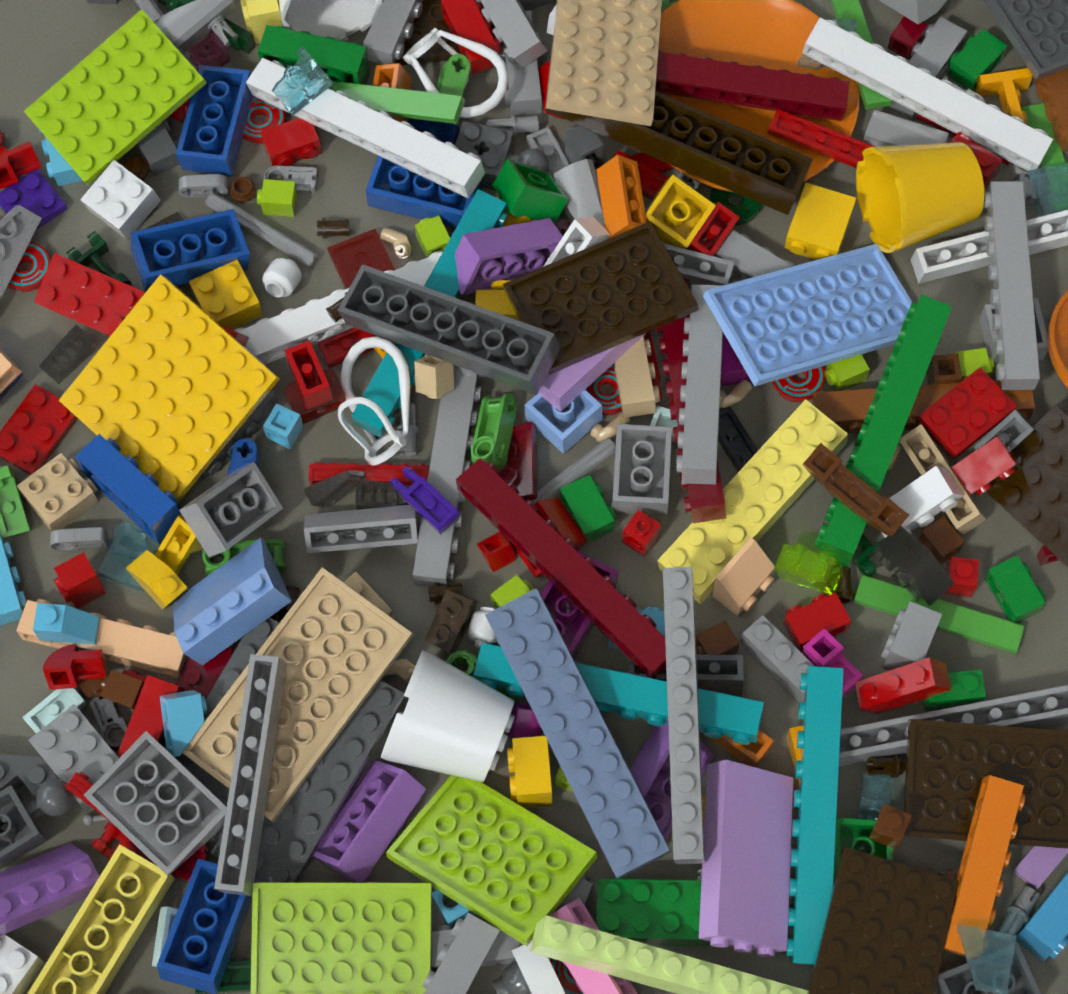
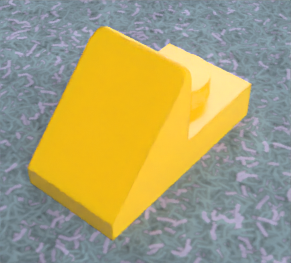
M181 515L177 516L155 553V556L168 565L176 575L179 574L190 553L202 549L200 542Z

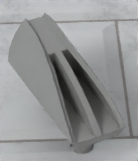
M196 0L178 7L153 21L197 72L199 68L194 65L185 52L209 31L213 30L225 46H229L230 43L224 33H227L234 40L238 38L237 33L224 20L236 9L233 0Z
M584 159L554 173L555 182L569 199L564 210L571 224L575 219L594 217L605 228L598 178L593 161L591 159Z

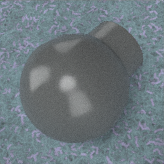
M513 961L505 968L502 977L493 981L497 994H532L516 961Z

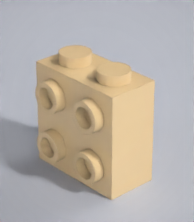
M62 453L17 485L21 495L51 532L63 529L98 502L94 494L97 491L95 485L88 477L83 480L78 474L81 469L72 458L67 460Z

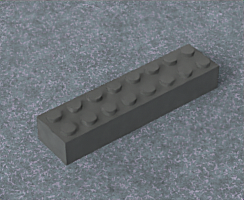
M363 264L338 308L341 317L349 326L535 395L538 394L561 349L554 333Z

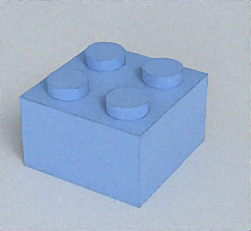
M586 390L561 412L539 393L524 405L526 420L532 422L537 430L563 454L603 420L602 405Z

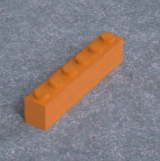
M991 775L982 779L956 879L959 883L944 945L945 951L971 959H980V955H984L989 939L985 935L988 925L991 926L995 919L996 909L993 908L995 896L999 897L1003 888V880L1000 877L1002 869L1007 867L1010 860L1011 851L1008 850L1010 839L1013 840L1017 833L1018 823L1015 822L1017 811L1022 810L1025 802V794L1022 793L1024 785Z

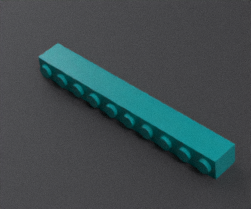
M479 189L477 190L424 287L459 299L461 293L459 291L455 252L461 238L469 232L474 233L491 228L504 227L509 216L506 213V202ZM392 342L402 351L409 367L410 386H415L414 362L427 356V354ZM386 353L362 397L375 402L383 410L393 427L396 418L393 416L398 408L401 409L398 368L394 359ZM357 404L351 415L352 424L382 438L387 430L379 416L370 407Z
M482 643L474 671V678L494 690L496 688L505 689L511 695L523 696L524 692L502 648ZM576 663L602 714L613 712L626 720L646 719L649 724L654 726L668 724L666 681ZM698 688L700 731L704 732L705 736L716 739L721 738V736L733 738L734 742L748 745L750 742L757 743L764 702Z
M808 666L806 673L800 674V690H805L804 702H799L798 719H803V731L797 732V748L802 749L801 760H796L795 778H800V790L794 791V807H799L798 819H793L792 837H797V849L791 850V866L796 867L795 879L790 878L789 896H794V908L788 909V926H793L792 938H787L786 956H791L792 963L814 965L833 889L843 668Z

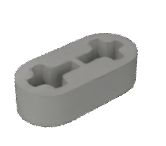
M220 174L183 176L178 182V193L185 198H207L210 193L224 196L228 193V178Z

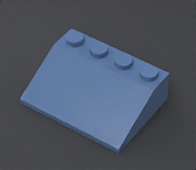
M259 538L173 601L174 632L185 655L200 665L207 663L292 601L264 539Z

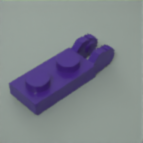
M405 466L402 471L405 477L413 484L407 489L395 477L389 481L390 484L441 535L461 516L460 512L422 476L419 477L411 468Z

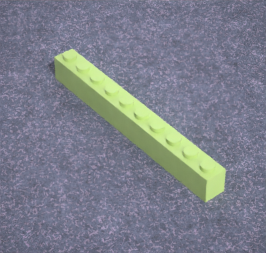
M544 916L536 923L530 952L676 994H807L808 992L794 986L550 916Z

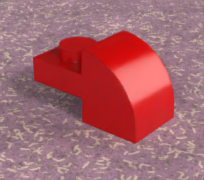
M31 141L7 150L5 146L0 148V189L18 183L19 176L42 167Z
M77 644L64 646L56 650L46 659L43 665V672L49 690L77 688L79 680L104 678L109 671L102 649L78 651Z

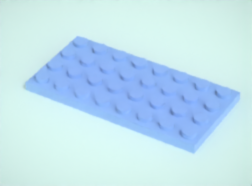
M877 244L706 290L703 295L754 386L894 345L912 303Z

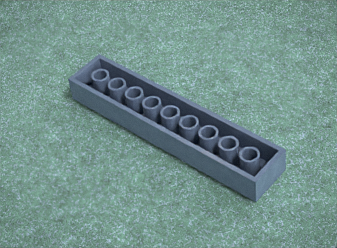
M536 588L485 614L616 878L620 879L671 853L672 851L538 589Z

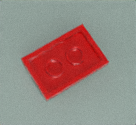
M979 367L921 413L918 420L955 459L1003 421L1017 408V405Z
M35 384L0 431V458L25 473L32 475L44 466L78 418L59 401V397Z

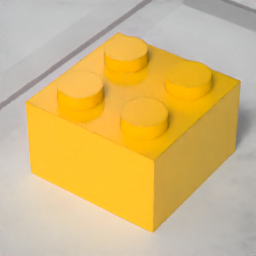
M672 175L646 209V220L652 223L663 243L686 249L716 205Z
M238 260L189 281L192 294L198 306L220 325L234 330L263 316L260 303Z
M546 736L512 738L513 748H507L509 773H515V776H509L511 800L517 801V804L525 809L552 807L550 764Z

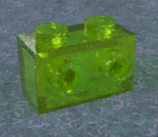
M794 543L793 546L783 544L774 568L781 580L828 594L834 593L842 572V568L835 555L827 551L812 552L809 551L808 547L798 543Z

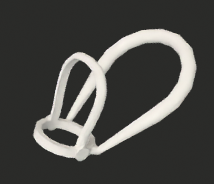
M434 28L404 55V60L414 67L426 91L432 93L439 92L417 61V58L436 42L452 56L458 54L441 36L480 54L493 63L499 78L497 89L489 99L480 105L463 107L460 117L470 118L483 115L496 107L506 94L509 81L507 66L496 51L483 44Z
M375 336L360 340L351 347L345 357L340 377L342 393L346 401L341 403L338 408L340 423L365 449V460L369 465L380 464L392 457L401 447L406 445L405 437L409 433L410 376L408 364L402 351L391 341ZM378 347L385 350L394 359L398 368L403 431H394L387 416L375 402L364 397H356L353 392L351 379L353 365L359 354L368 348ZM357 404L370 407L379 416L388 434L376 440L374 434L364 430L373 444L370 446L346 420L344 416V409L346 407H349L352 413ZM392 440L395 442L388 450L376 456V452L383 445Z

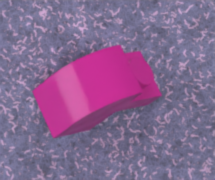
M825 629L803 646V655L814 666L843 668V697L855 687V682L863 680V675L844 657V647Z

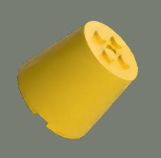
M956 142L876 146L866 148L862 152L864 159L858 162L856 170L858 205L863 222L868 221L872 230L869 234L874 244L878 245L882 252L892 253L975 221L981 215L984 205L983 177L974 153L966 144Z

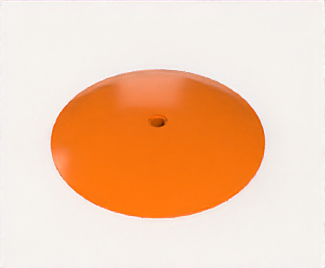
M679 0L661 12L658 50L661 52L683 53L697 58L709 57L717 61H734L742 65H760L768 69H785L793 73H811L819 77H837L841 80L849 81L847 110L842 121L794 115L850 137L852 135L859 111L860 95L858 84L855 80L802 53L807 39L819 20L815 13L793 0ZM664 94L813 158L804 182L818 175L834 161L831 158L767 134L776 111ZM673 166L684 175L702 184L733 192Z

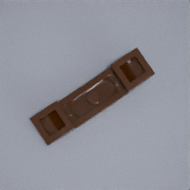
M820 443L802 464L804 468L832 496L854 514L877 530L892 537L909 514L888 497L886 499L881 497L841 464L843 460Z

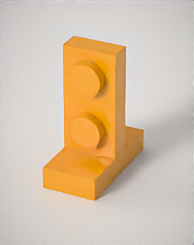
M1024 68L980 75L976 86L977 94L982 97L998 95L1003 113L1010 117H1018L1027 125L1026 113L1021 111L1020 107L1021 96L1019 91L1028 90L1033 77L1030 70Z

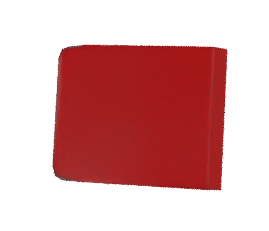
M501 532L477 543L478 549L493 572L516 560L512 545Z

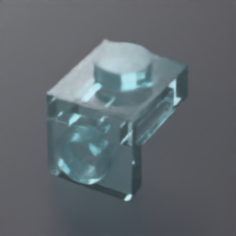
M863 773L858 818L876 820L883 804L885 803L890 806L892 778Z

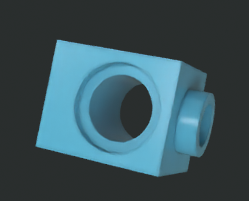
M277 403L263 425L267 439L290 450L304 428L300 414Z
M434 888L435 891L431 893L432 900L446 924L451 925L452 928L459 918L465 920L468 913L475 915V913L459 903L453 908L446 907L443 901L447 896Z

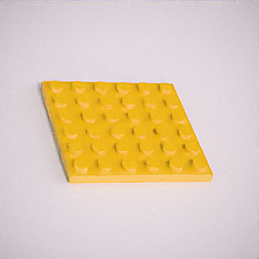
M160 274L59 401L96 435L100 434L106 440L109 438L114 440L121 448L119 452L125 458L128 455L131 456L139 464V471L144 475L147 473L151 474L159 483L157 487L163 493L166 490L169 491L179 503L280 378L170 280Z

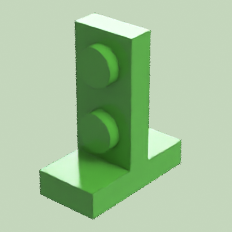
M8 465L0 467V531L3 539L31 531L17 488L16 480L18 479L15 469Z

